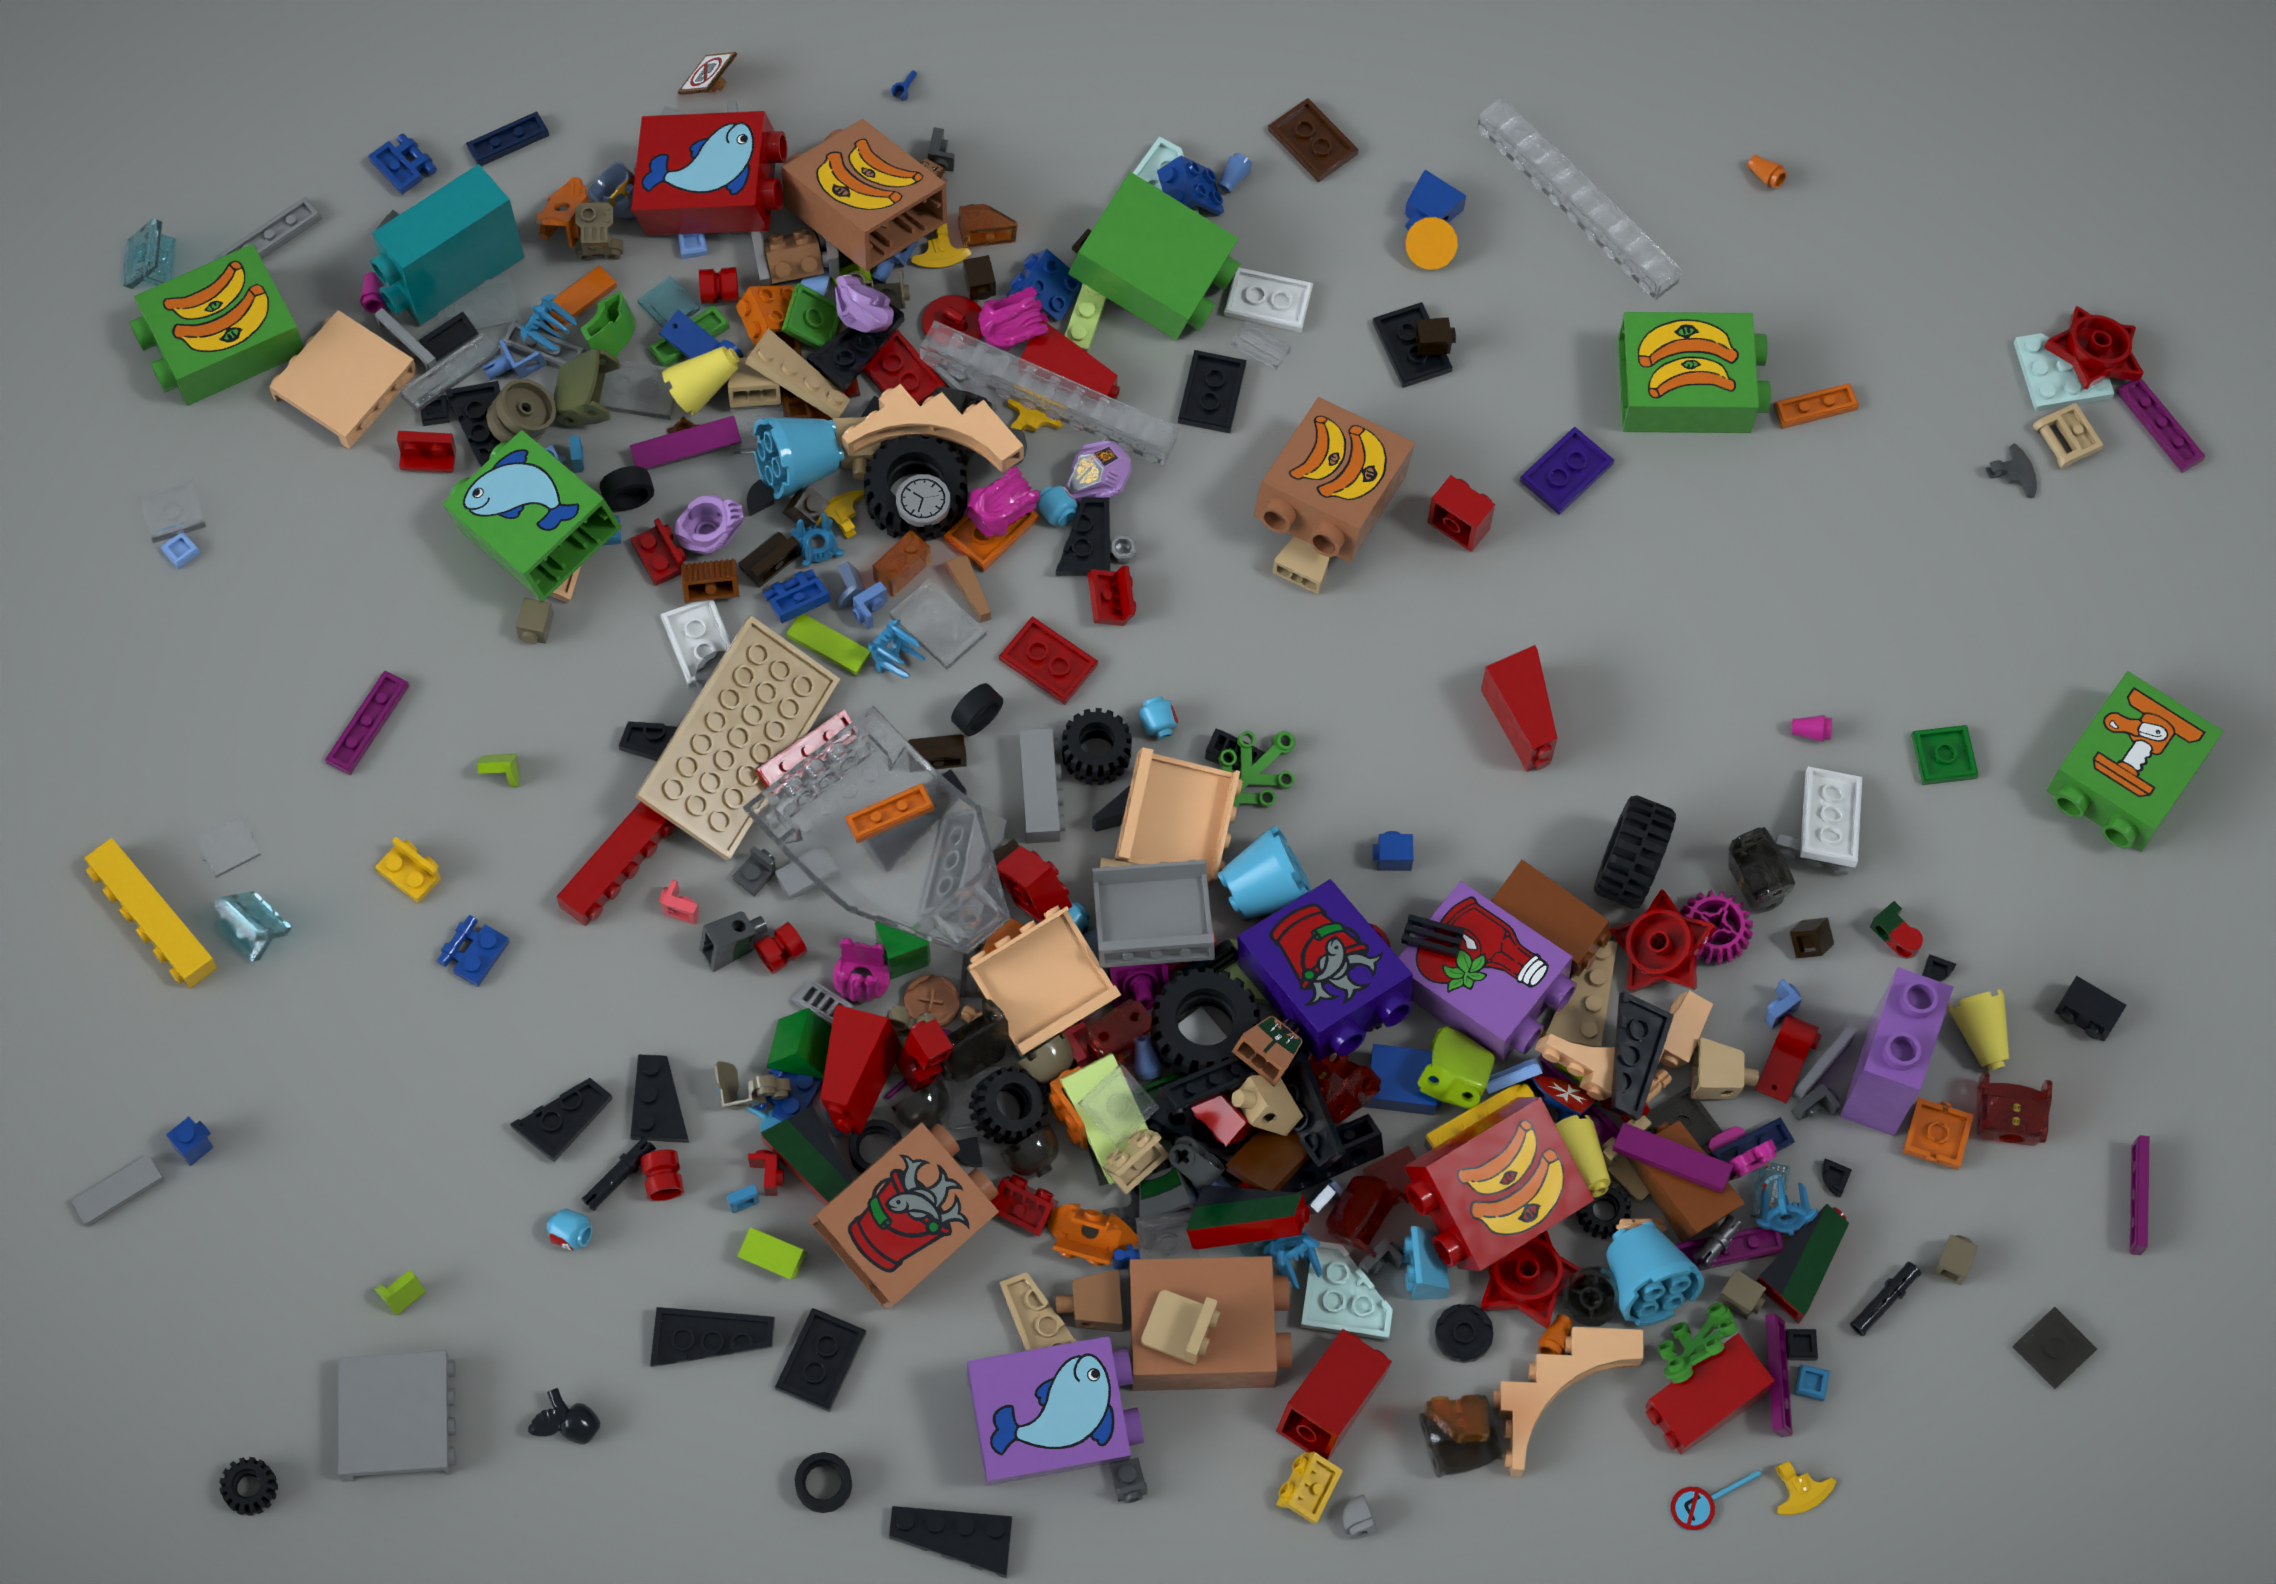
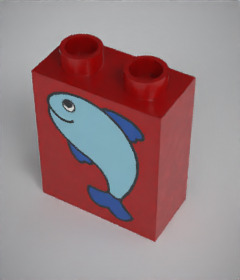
M765 111L642 116L631 211L645 234L673 235L769 231L771 210H780L783 202L782 185L779 178H774L776 163H785L787 159L785 133L774 130Z

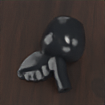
M558 1388L548 1391L547 1394L554 1409L551 1408L538 1413L531 1421L532 1424L529 1425L528 1432L534 1436L547 1437L560 1431L562 1436L578 1444L589 1443L599 1430L601 1423L594 1411L582 1403H575L569 1409L563 1401Z

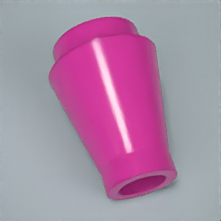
M369 272L364 275V284L360 303L364 310L370 313H376L381 308L384 309L386 305L379 292L382 284L375 272Z
M1819 715L1792 719V735L1821 742L1831 740L1832 718Z

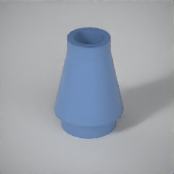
M1240 153L1230 156L1222 177L1217 184L1218 187L1226 193H1231L1251 172L1252 162Z
M1150 1035L1135 1037L1134 1072L1142 1080L1158 1077L1161 1074L1160 1069L1163 1065L1151 1042Z

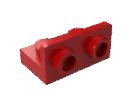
M398 431L397 443L400 450V470L452 473L454 471L457 449L453 434Z
M659 518L654 520L655 527L630 538L635 551L655 586L680 575L681 565L686 561L682 548L680 546L675 547L672 542L674 536L668 524L663 526Z
M1013 1174L1012 1177L1006 1176L1002 1178L997 1188L998 1195L991 1201L999 1211L996 1215L1040 1236L1059 1201L1053 1199L1054 1194L1043 1188L1035 1190L1027 1185L1028 1181L1018 1175Z

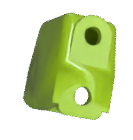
M1448 1026L1440 1028L1430 1043L1432 1064H1428L1418 1080L1419 1091L1439 1101L1471 1109L1480 1102L1481 1096L1487 1087L1495 1057L1467 1035ZM1435 1076L1439 1079V1082H1431L1429 1077Z

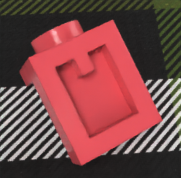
M672 880L669 887H664L659 902L662 903L664 915L696 925L700 916L698 904L686 896L678 898V881Z
M1083 1021L1063 1030L1073 1048L1074 1060L1072 1066L1074 1068L1087 1066V1056L1089 1053L1084 1043L1079 1040L1086 1036L1087 1026Z

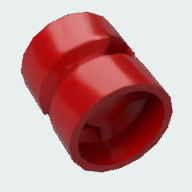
M736 267L721 268L717 273L714 269H699L701 304L717 303L718 299H722L724 303L739 301Z
M789 922L775 929L774 936L766 935L754 943L758 956L772 974H776L788 966L789 959L795 961L808 952L802 938Z
M670 1149L657 1150L647 1153L640 1158L642 1172L647 1177L644 1183L648 1200L666 1201L677 1198L684 1193L682 1176L677 1173L680 1170L677 1151Z

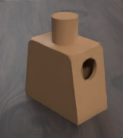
M1119 1270L1076 1278L1072 1280L1073 1295L1055 1296L1056 1314L1074 1312L1075 1327L1122 1332L1123 1320Z

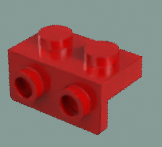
M1123 565L1117 572L1092 569L1087 575L1094 623L1124 626L1136 612V602L1133 600L1132 593L1133 579L1130 576L1129 566Z

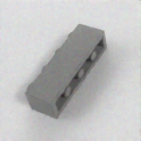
M1053 728L1019 730L1026 844L1060 842V832L1065 831L1064 814L1059 815L1058 806H1063V790L1057 789L1056 780H1062L1061 763H1055V755L1060 754L1059 738H1053Z

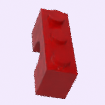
M936 1019L927 1023L923 1020L911 1027L909 1036L905 1040L906 1043L900 1052L901 1054L896 1064L914 1093L939 1080L943 1071L939 1063L948 1059L953 1049V1045Z

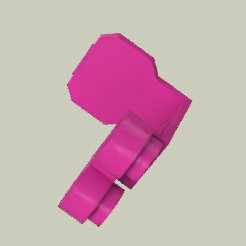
M1734 1126L1711 1138L1708 1148L1712 1153L1745 1136L1746 1133L1743 1128ZM1772 1139L1727 1161V1163L1733 1165L1732 1172L1735 1173V1175L1730 1177L1731 1180L1740 1178L1765 1165L1766 1161L1776 1157L1775 1150L1777 1148Z

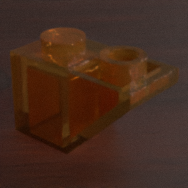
M1465 1395L1461 1397V1400H1449V1397L1437 1396L1431 1398V1401H1426L1424 1408L1425 1416L1455 1442L1487 1441L1490 1434L1487 1398L1479 1399L1478 1395Z

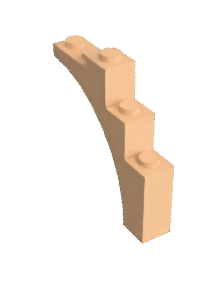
M901 384L884 391L879 398V411L871 412L862 423L849 427L842 436L843 450L849 456L867 446L887 439H894L903 435L914 436V434H922L924 437L933 436L968 447L988 459L1001 473L1024 459L1023 444L984 400L977 405H970L963 414L956 409L942 392L935 397L927 398L922 406H919Z
M1690 990L1678 995L1669 1010V1013L1674 1014L1660 1057L1661 1060L1659 1061L1670 1068H1679L1689 1063L1713 1006V1003ZM1551 1033L1538 1040L1535 1050L1542 1053L1546 1060L1554 1063L1558 1062L1567 1067L1569 1073L1575 1076H1583L1579 1087L1586 1090L1591 1098L1605 1100L1611 1097L1615 1047H1588L1568 1042Z
M1572 1327L1569 1336L1565 1337L1564 1354L1569 1355L1536 1354L1534 1363H1529L1528 1380L1533 1382H1500L1498 1390H1493V1408H1498V1418H1510V1420H1505L1504 1437L1510 1438V1449H1505L1504 1467H1509V1477H1522L1525 1469L1527 1445L1532 1429L1541 1413L1556 1396L1573 1383L1594 1373L1620 1367H1640L1643 1360V1330Z

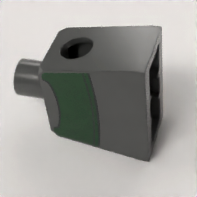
M737 912L703 925L699 950L712 972H715L752 952L756 936L767 932V925L761 916L749 921L744 912Z
M1165 1159L1154 1169V1174L1146 1176L1139 1186V1219L1152 1233L1189 1220L1197 1202L1190 1180L1176 1167H1171L1168 1159Z

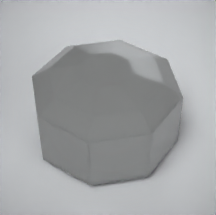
M1118 535L1111 541V557L1118 563H1129L1136 557V542L1129 535Z

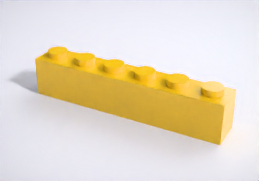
M110 838L84 857L89 866L85 870L94 883L100 881L105 886L102 892L111 903L115 901L119 903L122 908L118 911L128 923L134 921L139 927L135 931L145 944L150 941L155 948L152 952L162 964L166 961L172 967L169 972L178 984L184 982L191 989L218 969L210 954L113 838Z

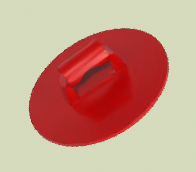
M942 296L931 302L925 309L922 318L923 330L929 340L939 347L950 350L968 348L977 343L983 336L980 322L978 321L979 313L982 309L976 302L964 296Z

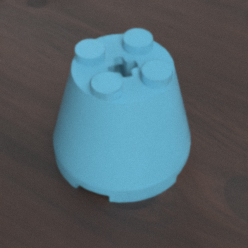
M766 417L755 422L753 433L755 436L758 435L757 450L754 451L755 461L760 478L766 488L773 490L774 499L791 496L802 488L810 486L838 470L839 462L844 461L845 456L842 446L837 443L835 436L837 432L836 425L833 420Z
M1277 825L1266 830L1228 863L1221 872L1217 873L1224 888H1228L1232 895L1228 898L1234 911L1238 912L1243 920L1274 914L1312 890L1297 856L1294 855L1291 847L1285 843L1287 838Z
M1647 1221L1630 1230L1622 1228L1613 1234L1612 1238L1614 1241L1608 1247L1606 1257L1619 1309L1626 1321H1633L1636 1326H1649L1660 1323L1675 1316L1673 1310L1687 1300L1693 1302L1699 1296L1704 1287V1278L1698 1267L1655 1226L1653 1221Z

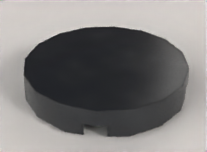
M1457 1304L1444 1310L1437 1320L1434 1333L1436 1344L1441 1352L1452 1361L1461 1363L1474 1362L1485 1356L1492 1345L1494 1335L1492 1321L1486 1312L1470 1304Z

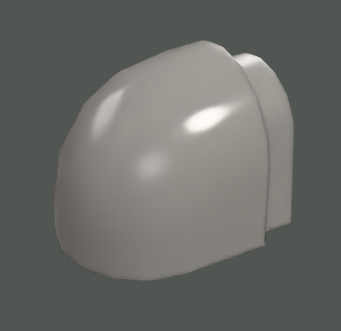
M1364 1494L1351 1500L1345 1507L1342 1517L1345 1532L1350 1534L1352 1539H1361L1378 1533Z

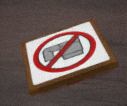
M736 52L705 55L678 93L685 95L707 93L710 90L715 92L717 88L721 91L727 84L721 76L738 54Z

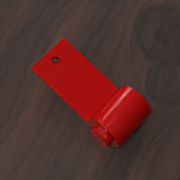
M1787 1014L1755 1090L1787 1104L1810 1048L1816 1050L1822 1034L1818 1033L1819 1027Z

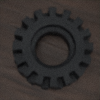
M1610 1183L1605 1194L1594 1198V1201L1577 1211L1579 1224L1584 1225L1583 1230L1586 1233L1591 1231V1236L1594 1238L1597 1235H1601V1239H1606L1609 1235L1612 1238L1613 1234L1618 1231L1616 1224H1619L1620 1219H1629L1632 1210L1630 1208L1632 1205L1631 1201H1627V1193L1624 1192L1622 1194L1620 1192L1622 1188L1618 1185L1616 1189L1613 1188V1183ZM1599 1201H1607L1613 1205L1615 1216L1610 1220H1600L1595 1216L1593 1206Z
M244 1457L239 1458V1463L236 1464L233 1461L230 1463L231 1468L229 1470L225 1468L223 1471L225 1476L220 1478L219 1483L222 1488H219L220 1493L227 1505L238 1514L243 1515V1513H246L248 1516H253V1512L256 1511L260 1514L264 1512L262 1508L265 1506L269 1508L272 1505L270 1503L271 1499L275 1500L277 1496L275 1490H278L276 1476L261 1459L257 1461L255 1457H249V1460H246ZM246 1476H255L260 1481L258 1492L251 1497H243L237 1490L238 1483Z

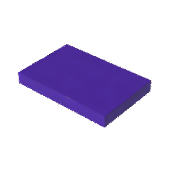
M1574 426L1520 477V482L1560 515L1614 464L1615 460Z

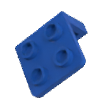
M1180 155L1157 170L1164 193L1190 209L1197 205L1217 215L1224 213L1222 206L1223 198L1218 192L1215 183L1216 176L1210 168H1206Z
M1048 249L1036 254L1031 253L1023 262L1025 267L1022 272L1015 275L1009 284L1011 288L1007 296L1033 286L1037 291L1034 299H1040L1042 302L1041 310L1054 321H1060L1078 296L1083 283L1068 274L1070 268Z

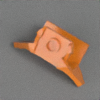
M571 177L566 184L548 197V203L542 212L536 214L535 224H540L538 235L541 239L549 240L558 226L566 227L570 248H573L581 238V228L575 223V208L580 203H586L589 200L587 189L580 178ZM561 206L569 207L567 210L564 211L559 210V207Z
M1066 1204L1056 1207L1047 1221L1050 1232L1057 1238L1053 1250L1059 1251L1064 1257L1075 1258L1078 1256L1088 1259L1087 1261L1090 1264L1096 1266L1110 1265L1114 1252L1117 1249L1126 1251L1127 1244L1132 1243L1133 1247H1136L1138 1236L1115 1214L1111 1213L1110 1216H1107L1097 1210L1080 1208L1081 1204ZM1082 1226L1096 1228L1099 1230V1233L1094 1238L1086 1237L1082 1232Z

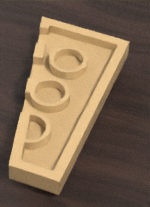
M769 328L745 362L748 366L831 418H839L851 400Z
M1609 941L1604 948L1600 947L1595 954L1596 957L1592 966L1588 970L1584 969L1579 977L1575 974L1572 975L1571 980L1577 983L1576 990L1564 1008L1559 1012H1555L1545 1036L1551 1033L1571 1043L1588 1047H1601L1618 942Z
M1027 1272L999 1282L1025 1351L1078 1342L1068 1331L1062 1319L1052 1309L1046 1297Z

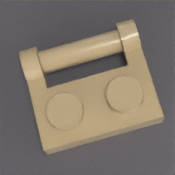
M2077 403L2042 417L2033 424L2036 432L2042 434L2057 457V464L2061 469H2065L2074 462L2101 451L2104 446ZM2056 425L2071 448V452L2067 453L2050 426Z

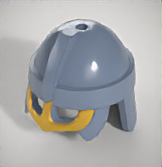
M617 161L594 181L587 194L595 202H608L613 207V217L622 219L635 217L631 211L635 175L622 162Z

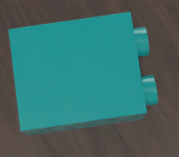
M479 164L372 232L378 255L370 259V264L384 284V286L379 288L380 295L388 308L396 316L407 310L419 326L525 258L510 199Z

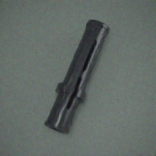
M643 1136L627 1154L623 1153L619 1157L620 1161L581 1198L587 1206L589 1205L591 1210L595 1211L632 1172L636 1173L639 1170L640 1158L647 1153L655 1151L656 1147Z
M1909 1261L1906 1262L1905 1266L1892 1279L1888 1278L1885 1281V1287L1850 1323L1851 1328L1860 1336H1865L1866 1332L1884 1315L1898 1298L1902 1299L1906 1295L1908 1287L1922 1274L1919 1268ZM1902 1281V1283L1889 1296V1293ZM1882 1302V1305L1869 1317V1315Z

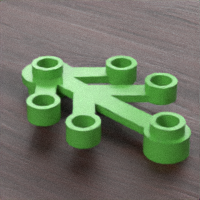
M1244 731L1238 736L1237 743L1240 746L1239 779L1242 780V788L1239 796H1235L1233 806L1253 804L1268 808L1275 802L1276 796L1269 789H1265L1259 794L1242 792L1248 785L1278 786L1281 789H1288L1294 784V775L1289 771H1283L1279 775L1260 774L1276 757L1286 755L1293 750L1295 738L1290 732L1281 731L1272 738V747L1253 765L1252 746L1256 741L1255 735L1251 731ZM1248 736L1251 743L1245 744L1242 737ZM1282 737L1288 739V741H1289V745H1288V746L1282 745V743H1281V738H1282ZM1226 749L1219 755L1218 761L1221 765V770L1232 772V765L1236 762L1237 755L1233 750ZM1224 754H1228L1231 756V763H1227L1224 761ZM1287 776L1290 781L1289 784H1284L1281 781V777ZM1263 794H1267L1270 797V803L1263 801Z
M1717 1302L1708 1308V1320L1694 1339L1690 1336L1691 1331L1686 1322L1677 1323L1671 1328V1333L1675 1340L1681 1342L1685 1351L1681 1356H1677L1678 1350L1672 1340H1666L1658 1345L1657 1350L1662 1359L1667 1360V1366L1664 1369L1666 1378L1671 1379L1673 1383L1684 1382L1692 1376L1693 1365L1720 1353L1725 1346L1721 1339L1735 1334L1738 1330L1733 1320L1734 1316L1727 1305Z

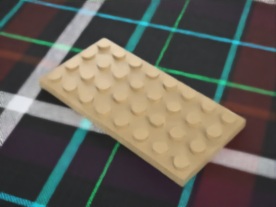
M750 615L738 631L635 795V798L726 861L731 859L770 795V792L755 770L807 735L840 681V678Z

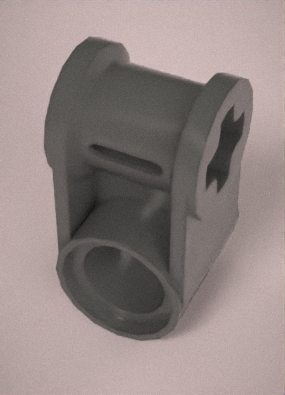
M1190 1136L1179 1137L1169 1152L1170 1163L1200 1190L1203 1185H1212L1225 1171L1223 1163ZM1186 1149L1189 1153L1182 1156L1179 1152Z

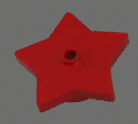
M2078 306L2075 307L2071 315L2069 329L2049 338L2044 346L2046 350L2072 364L2083 388L2086 390L2108 377L2140 381L2144 374L2131 352L2136 327L2133 325H2122L2106 316L2091 315Z
M1660 890L1645 913L1636 920L1610 929V933L1629 956L1627 989L1635 993L1661 981H1667L1696 990V955L1707 943L1717 927L1711 922L1683 916L1670 896L1664 890ZM1663 943H1666L1665 946L1662 949H1660L1661 945Z
M1546 1230L1486 1267L1490 1279L1481 1302V1310L1518 1309L1547 1329L1551 1323L1557 1297L1584 1280L1586 1271L1559 1256Z

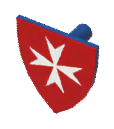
M1537 1075L1531 1077L1538 1089L1544 1094L1543 1102L1560 1110L1556 1123L1570 1117L1572 1113L1581 1116L1598 1101L1591 1098L1587 1091L1580 1088L1577 1084L1549 1076Z

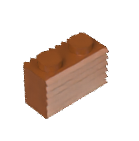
M734 558L731 560L726 559L725 561L721 559L714 562L710 560L709 563L705 561L704 563L699 562L697 564L694 562L693 564L688 563L685 565L683 563L681 565L685 603L740 597L737 566Z

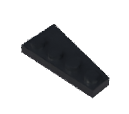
M889 303V306L893 309L894 316L893 323L886 331L865 333L848 327L809 355L807 362L842 392H845L905 321L904 313Z
M498 381L445 390L446 396L480 468L489 461L491 452L501 443L490 431L486 418L488 407L500 393Z
M628 721L618 745L619 750L657 761L678 727L665 726L663 723Z
M1625 991L1619 993L1610 1109L1637 1121L1641 1119L1674 1014Z
M1299 1056L1289 1064L1281 1077L1303 1115L1291 1131L1296 1132L1301 1139V1145L1318 1168L1327 1169L1343 1157L1346 1151L1307 1057Z
M657 1307L650 1367L772 1348L775 1317Z
M892 1506L889 1538L925 1551L935 1552L942 1555V1557L951 1560L955 1559L970 1564L974 1568L984 1569L1007 1578L1012 1516Z

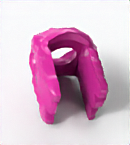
M1033 286L1011 294L1007 298H1002L1000 301L994 299L984 302L978 321L980 322L981 333L990 347L1008 352L1017 343H1023L1032 337H1040L1047 333V324L1039 322L1042 320L1048 322L1049 319L1046 313L1039 312L1042 308V302L1040 299H1034L1037 291Z
M1017 466L1010 468L1003 477L985 488H977L969 493L967 515L986 537H1002L1006 535L1008 526L1015 523L1017 519L1022 518L1025 514L1032 512L1036 508L1035 503L1040 499L1038 490L1030 491L1032 487L1028 486L1029 482L1021 477L1022 473Z
M843 938L839 943L842 949V957L838 960L833 971L835 990L840 993L842 998H849L852 1002H871L876 998L882 997L890 984L889 968L883 958V945L875 943L873 946H870L863 942L853 943L851 938ZM857 968H865L871 972L872 976L863 977L860 974L851 973Z

